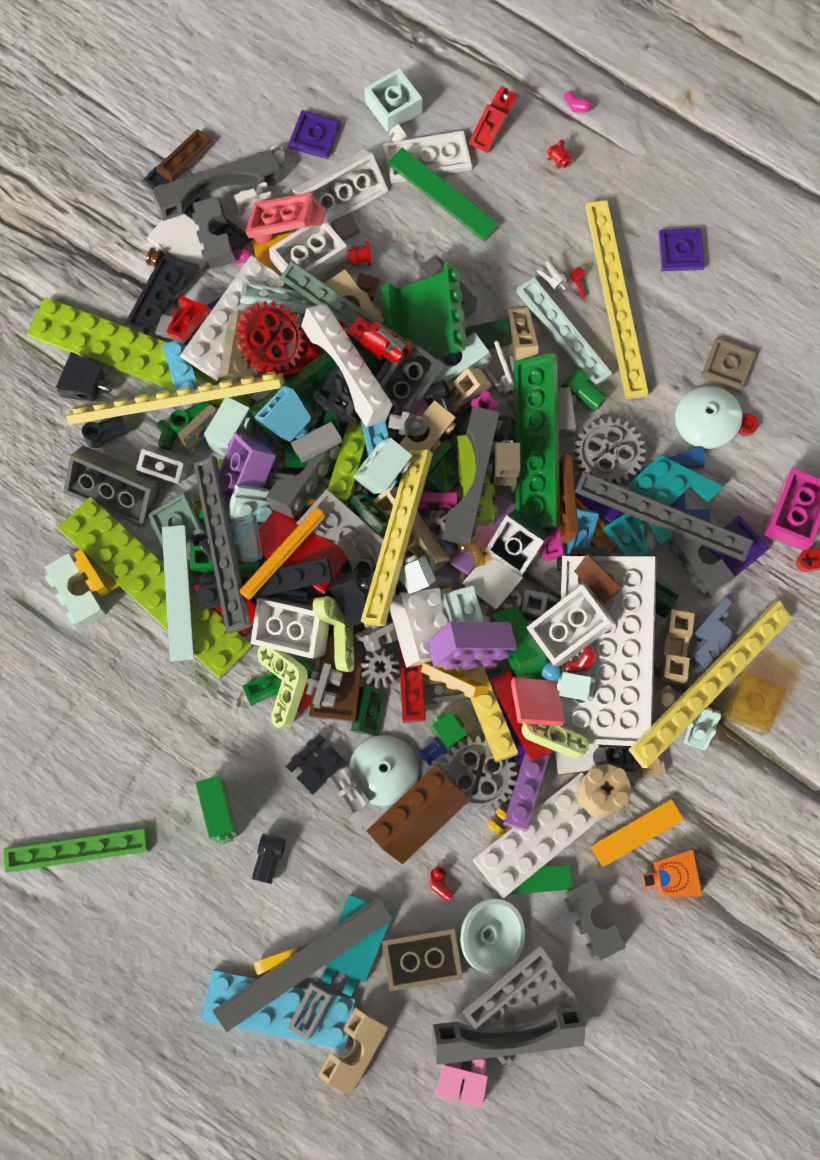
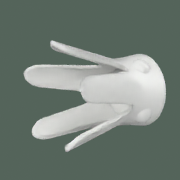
M555 259L553 261L557 270L549 261H546L548 271L553 278L541 270L537 271L538 275L549 282L554 290L560 287L565 290L563 284L567 281V278L564 274H561Z

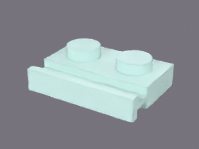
M235 485V494L232 495L228 509L229 518L264 523L273 511L266 498L271 489Z
M474 586L455 590L448 594H441L449 622H484Z

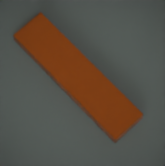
M564 454L559 460L561 543L569 544L578 534L572 455Z

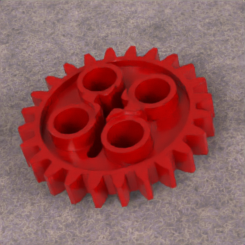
M263 301L260 305L256 303L252 305V308L249 307L245 310L246 314L244 313L240 316L242 321L236 324L241 330L235 332V335L241 339L235 343L243 347L238 352H245L246 356L243 360L251 359L250 367L258 365V372L264 369L266 373L274 371L278 374L281 370L285 372L289 370V367L291 368L296 365L295 361L301 359L298 353L304 352V349L300 346L306 343V340L300 338L301 335L305 334V331H299L302 323H296L297 315L291 317V308L284 311L282 303L277 307L275 301L270 302L269 305L267 301ZM265 318L270 321V326L265 323ZM279 322H280L281 325H280L279 329L276 330V328H277V326H278V324H279ZM282 331L287 334L288 340L283 338ZM253 335L258 337L259 344L254 341ZM266 344V346L264 347L263 352L261 353L260 350H261L262 347ZM271 348L276 351L277 357L272 355Z

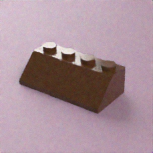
M438 764L431 768L366 832L385 852L403 865L457 814L471 798Z

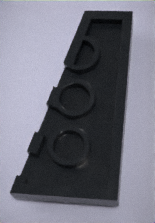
M162 254L124 324L125 327L146 334L201 270L199 265Z

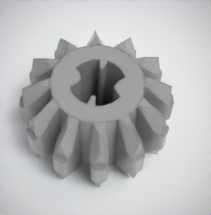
M445 509L433 510L430 512V515L424 517L426 525L441 547L451 545L450 541L442 540L448 515Z
M384 649L379 656L377 651H373L374 658L366 655L365 659L368 663H361V667L365 669L361 673L362 677H369L366 681L368 685L375 681V688L377 689L380 686V682H383V686L388 688L387 680L395 683L396 679L393 675L400 674V670L396 669L399 666V661H392L394 659L393 653L385 657L386 650ZM379 665L381 667V665H384L385 672L381 673L380 671V673H377L376 666Z

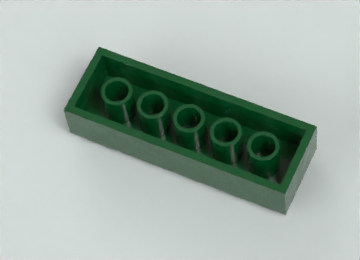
M351 340L374 377H376L381 367L375 356ZM327 351L286 380L282 387L285 386L295 391L309 413L311 420L305 426L307 430L325 416V410L321 408L322 405L315 402V399L319 394L326 398L328 397L329 393L323 390L322 387L330 371L333 368L341 371L338 364ZM281 388L274 389L248 409L253 418ZM336 398L334 403L341 405L343 402ZM254 418L270 445L281 450L292 442L279 437Z

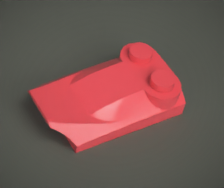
M312 192L255 202L246 228V234L249 238H254L257 243H267L271 240L273 234L322 226L326 209L317 202Z

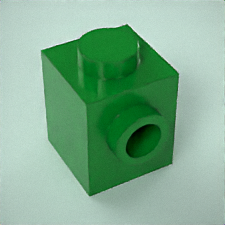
M443 712L432 720L434 724L431 726V729L447 751L451 747L456 746L458 741H462L467 737L463 729L465 725L458 715L453 716L451 712L445 715Z

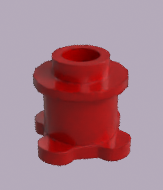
M562 139L547 150L548 156L546 157L548 161L553 160L558 169L568 167L573 157V153L567 151L563 146L565 142Z
M365 241L366 245L355 247L352 245V249L348 250L349 261L354 262V266L368 262V266H372L369 241Z

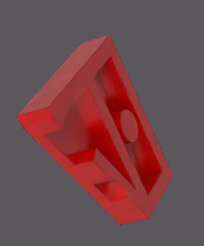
M180 296L178 302L181 305L178 311L173 312L172 321L169 323L166 332L170 338L184 343L205 320L211 310L205 304Z

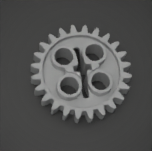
M611 417L608 418L607 423H604L602 418H600L599 425L592 421L591 429L585 426L584 434H578L580 441H575L577 449H574V455L578 457L575 458L574 462L575 464H580L578 471L585 470V472L599 478L615 482L619 486L620 480L627 484L629 482L628 476L636 478L635 471L640 472L642 469L640 464L645 462V458L642 456L646 455V450L641 449L645 446V441H639L642 434L634 435L636 427L628 429V421L620 425V418L615 423H612ZM612 435L617 436L619 440L611 441L608 437ZM597 446L600 448V450L594 452L591 451L589 447ZM626 453L630 458L622 459L619 455ZM604 463L609 464L611 468L604 470L600 465Z
M477 736L476 741L472 742L470 737H467L466 745L458 741L459 749L451 747L453 756L446 754L445 758L449 763H442L441 767L447 769V773L457 784L461 777H466L470 780L471 786L467 789H462L471 798L466 804L468 805V812H471L473 807H476L477 812L481 813L484 806L487 812H490L491 804L499 808V799L502 802L507 801L504 793L509 795L513 793L508 786H515L516 784L515 781L510 779L517 775V772L510 771L516 764L508 763V760L511 758L509 757L497 762L499 770L491 772L487 769L486 763L494 760V757L486 739L483 743L480 737ZM468 754L473 755L477 760L476 764L473 766L466 765L463 760L464 757ZM484 754L485 760L481 773L485 777L480 778L477 793L473 795L472 790L476 775L472 774V772L477 771L480 757ZM484 783L491 784L494 792L490 795L483 794L481 785Z

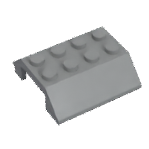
M539 946L464 1008L462 1013L475 1029H506L533 1022L555 1009L577 1007L575 1003L578 999L561 980L552 967L553 963L542 947ZM522 1054L497 1058L502 1065L506 1062L511 1065Z

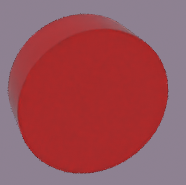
M743 413L738 433L742 436H750L757 430L758 420L753 414Z

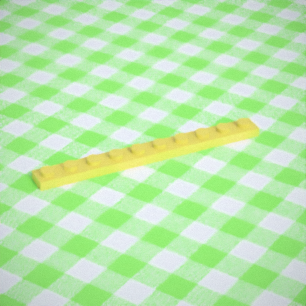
M605 200L586 203V212L625 399L647 397L648 389L608 202Z
M268 372L263 374V377L254 378L253 375L241 378V381L233 382L232 379H227L219 382L218 385L204 383L195 389L182 387L177 389V392L169 393L168 390L157 392L155 396L148 397V394H141L132 400L119 398L114 400V403L106 404V401H101L93 404L92 407L79 405L73 407L66 417L70 425L278 389L282 387L285 381L283 373Z
M780 600L773 602L628 749L642 768H648L793 619Z

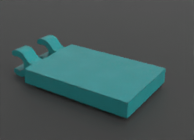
M349 895L337 925L369 903ZM390 921L326 964L325 966L327 967L320 983L330 987L335 972L339 971L349 976L342 993L352 996L358 980L366 982Z

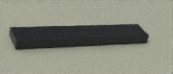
M157 166L142 180L143 184L149 189L171 182L157 172ZM197 198L193 203H196V202H199V201H202V200H201L200 198ZM193 203L184 212L192 220V213L195 212ZM226 218L227 225L217 228L214 234L222 235L227 233L232 242L233 249H243L252 239L247 236L245 231Z

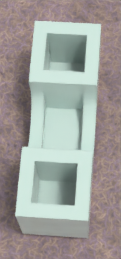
M476 333L466 338L465 350L460 352L462 354L460 363L455 366L443 364L444 367L433 383L444 379L449 386L467 368H480L482 370L489 365L492 360L490 352Z
M68 553L44 567L48 573L45 575V578L51 587L55 586L59 593L55 595L62 606L66 604L69 610L66 615L73 625L77 624L80 628H84L106 614L91 591L80 596L73 595V586L76 582L83 579L84 576L80 574L74 564V559Z
M415 554L403 560L404 563L402 564L398 581L405 585L408 594L425 588L436 581L425 555L417 558ZM375 570L364 575L369 582V590Z

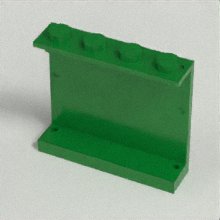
M444 262L445 269L443 273L397 289L389 283L381 285L384 325L402 338L410 339L435 359L465 350L466 334L463 328L464 313L462 311V292L459 283L461 276L458 269L449 262Z

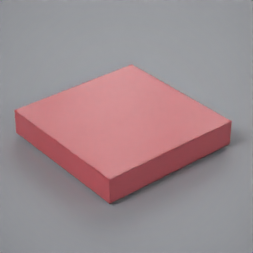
M526 678L512 679L511 687L518 723L563 725L565 720L557 689V681Z

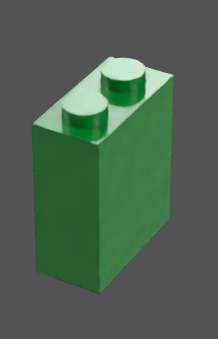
M218 775L195 782L209 839L220 843V845L234 841L233 837L238 836V831L225 780Z

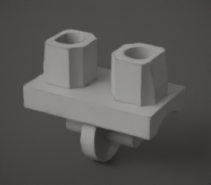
M402 412V416L390 415L388 428L399 429L400 435L420 436L427 431L428 424L421 416Z
M387 619L385 626L364 624L366 629L354 634L356 641H363L366 651L372 652L381 648L378 637H382L383 643H391L398 639L394 622Z
M324 663L319 681H317L319 673L312 671L311 678H307L305 684L308 686L306 691L308 695H313L314 689L317 688L312 704H314L315 708L319 709L322 706H335L337 694L327 692L326 690L328 684L340 687L343 679V673L332 669L330 664Z
M347 766L327 779L350 816L370 803Z

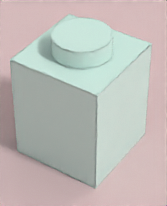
M563 672V677L559 678L557 689L560 691L559 696L592 701L596 678Z

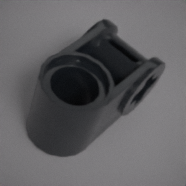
M609 745L599 747L593 753V761L597 766L608 764L622 768L625 772L639 771V767L636 766L635 757L628 750L631 746Z

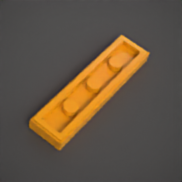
M671 799L590 846L603 868L684 819Z

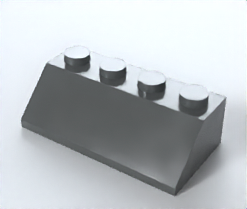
M406 338L403 339L413 345L410 356L406 358L403 355L401 358L403 364L401 365L387 359L375 377L393 404L385 421L388 436L392 439L399 433V429L388 428L390 415L402 416V412L412 413L444 367L441 362Z
M83 445L70 455L63 493L84 502L91 497L105 511L143 527L149 517L148 513L152 511L159 497L162 479L138 471L131 465Z

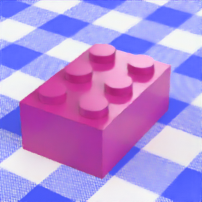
M791 468L784 477L763 535L805 551L813 544L820 526V479Z

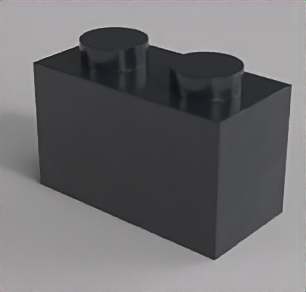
M359 569L334 577L330 590L349 627L363 623L361 618L369 594L367 578L362 576Z

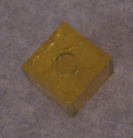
M742 670L735 677L722 709L721 718L763 736L771 730L786 689Z

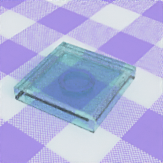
M251 513L230 520L238 565L262 559L256 515Z

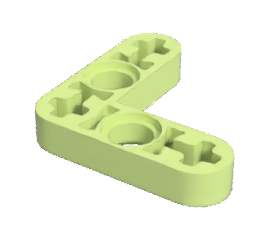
M328 596L315 598L313 601V611L316 618L334 626L336 669L341 673L352 672L354 669L353 626L349 627L336 600Z
M260 646L258 650L260 663L282 679L272 711V722L278 728L290 727L294 721L308 677L307 670L286 652ZM281 660L284 662L283 670L281 669ZM289 691L291 693V701L288 700Z
M525 723L522 725V733L528 740L572 758H581L589 749V743L584 736L563 727ZM550 733L557 734L560 737V742H555L551 738Z

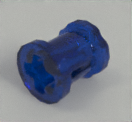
M437 736L423 749H417L429 767L439 756L448 753L446 747Z

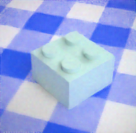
M400 68L365 87V103L387 133L395 125L399 124L401 126L422 113V97Z
M229 397L224 399L204 433L211 450L225 456L234 432L252 436L255 424L248 410L249 407Z
M392 438L382 440L376 445L353 478L373 494L389 492L396 484L395 478L399 472L404 473L409 467V459L412 455Z

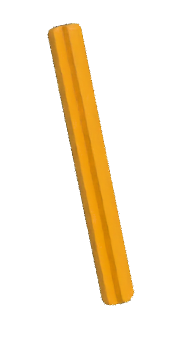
M317 507L314 508L240 589V593L245 598L251 599L325 518L323 511Z

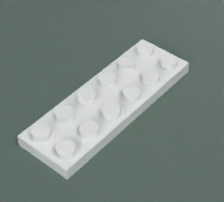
M250 256L183 350L180 357L215 381H218L229 315L238 309L245 311L249 307L252 308L251 304L240 303L243 282L282 288L285 283L279 279L280 275L253 256Z
M582 772L532 812L526 832L516 828L510 829L473 859V862L502 899L601 819L588 814L589 812L584 807L582 808L578 802L577 786L584 777Z

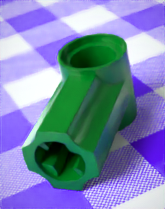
M576 369L561 385V388L570 387L571 395H575V398H578L594 412L601 407L607 398V395L590 383L589 377L579 369Z
M203 401L184 411L175 410L172 412L169 421L175 435L178 436V433L209 405L208 402ZM179 421L185 422L183 425H176Z

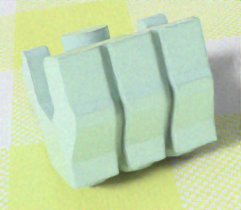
M706 707L686 728L683 743L705 751L716 734V727L721 718L720 711L715 709L712 711V708Z

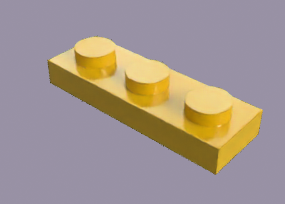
M433 662L423 663L421 672L429 675L431 680L444 682L450 689L461 690L467 697L477 698L479 695H487L490 685L455 669L445 670L443 667H433Z

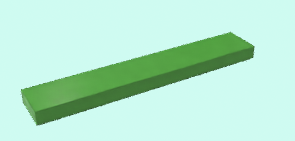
M147 828L3 848L5 872L9 873L149 852Z

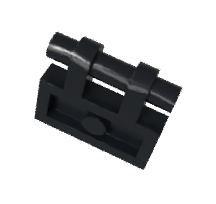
M333 368L322 387L323 390L329 393L328 397L326 398L319 394L315 402L322 405L321 408L328 412L330 410L339 416V420L347 421L354 425L358 417L351 414L355 407L349 386L343 373ZM336 398L346 404L344 409L334 403Z
M320 734L313 740L310 739L306 743L307 746L298 755L295 753L291 757L292 760L285 766L291 773L297 767L303 771L297 779L312 795L328 782V778L335 775L347 763L331 745L325 751H322L319 746L325 739ZM314 752L318 757L307 766L304 761Z

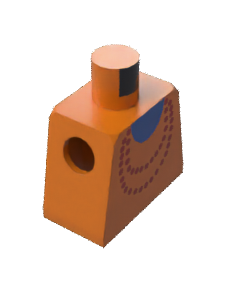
M693 850L654 862V872L642 874L644 888L657 887L659 897L702 896Z

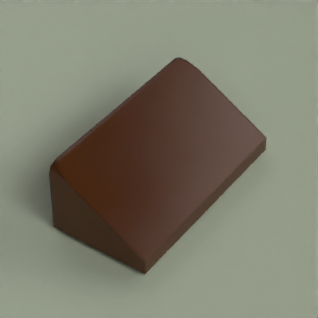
M589 554L583 558L574 570L579 578L605 605L623 589Z

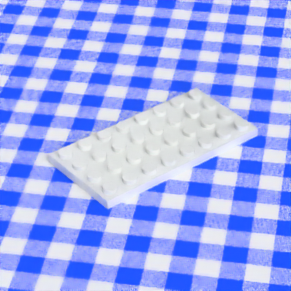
M562 556L561 600L582 584L587 586L574 572L585 556ZM592 556L623 589L607 605L592 591L616 625L588 645L594 647L597 654L596 661L588 671L571 673L596 678L592 701H585L560 696L565 720L560 727L584 736L589 744L632 746L652 726L657 558ZM583 650L568 661L579 660ZM566 663L560 666L562 670L561 677H563V672L568 673ZM558 735L556 737V742H560V737Z

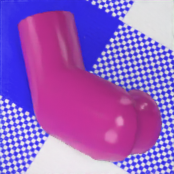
M572 90L564 94V98L571 111L586 113L592 110V102L587 99L576 98Z
M247 248L234 250L237 262L233 264L247 262L249 257L252 256L251 250Z

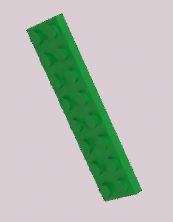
M551 353L514 361L516 443H520L519 476L516 477L515 506L516 510L545 530L560 528L557 355Z

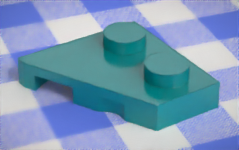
M624 514L603 528L604 533L621 556L643 557L649 552L648 543L645 539L644 524L642 525L640 519Z

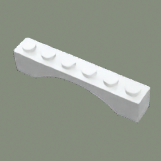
M327 304L307 308L301 327L310 341L324 348L338 364L349 386L355 410L365 426L369 427L385 422L393 404Z

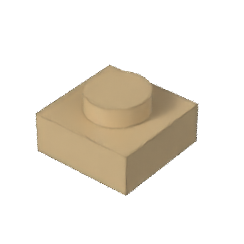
M662 754L648 768H642L639 764L642 778L666 773Z

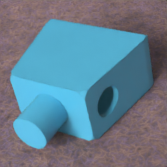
M285 386L254 417L279 437L289 442L295 437L299 439L310 433L305 428L311 420L309 413L295 391Z

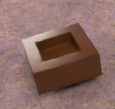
M359 273L357 278L358 287L361 291H365L368 294L370 300L374 301L380 278Z

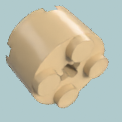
M608 764L598 765L591 769L577 786L579 804L589 812L588 814L597 818H606L616 813L628 803L631 794V786L626 772L622 768Z

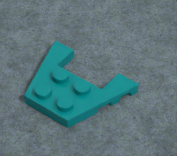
M662 455L657 457L628 485L629 490L668 506H671L689 488H692L706 503L711 501L723 489L721 485ZM647 523L660 547L674 535L672 532Z

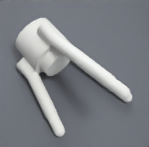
M495 341L497 353L506 375L500 378L501 382L499 383L487 367L484 370L494 382L498 392H503L505 396H510L514 394V357H509L512 373H510L499 342Z

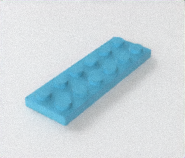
M212 970L201 1020L220 1024L213 1013V1009L257 979ZM295 986L235 1027L346 1050L349 1034L343 1029L353 1013L356 999L333 994L309 1041L287 1029L307 989ZM312 991L294 1027L299 1028L317 994L316 991ZM321 995L303 1032H308L326 998L325 996Z

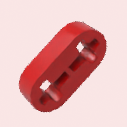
M820 548L805 550L796 558L797 568L802 572L820 571ZM805 556L808 560L815 559V561L811 562L809 566L807 563H803L802 560L805 558Z

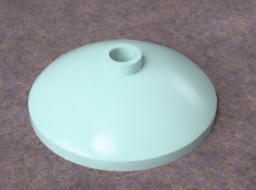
M712 386L699 387L687 393L679 402L675 414L676 427L680 435L693 446H703L704 449L718 448L733 440L739 432L742 423V410L735 397L726 390ZM711 409L713 410V413L708 414L706 410Z
M380 735L367 739L357 747L351 757L349 771L371 804L389 806L395 804L417 783L419 766L416 755L408 744L393 736ZM382 764L388 766V770L385 773L379 770Z
M493 898L481 901L470 910L464 920L461 930L462 951L468 963L480 972L498 974L509 969L519 958L524 946L525 927L523 919L518 910L505 900Z

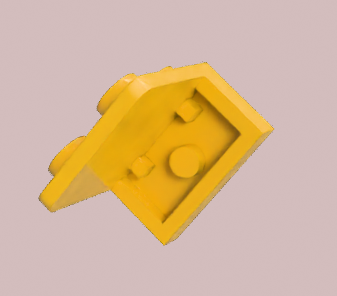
M82 549L73 553L77 559L74 564L80 574L86 573L89 579L85 582L92 593L97 591L103 597L119 587L85 555Z

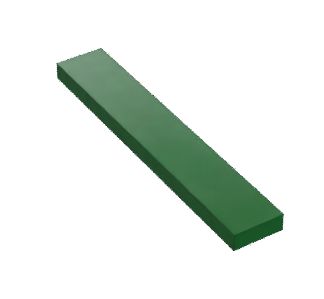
M401 147L389 160L388 165L483 242L498 227L494 220L404 148Z

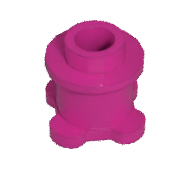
M483 391L477 399L472 400L471 406L495 411L498 407V402L490 397L488 391Z

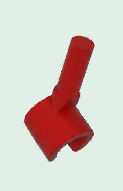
M577 267L572 270L570 280L576 284L581 298H585L586 294L580 280L585 277V273L581 267Z

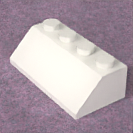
M366 150L354 154L292 189L295 195L312 192L317 202L325 207L324 219L329 225L332 224L333 220L357 210L388 192L373 154Z

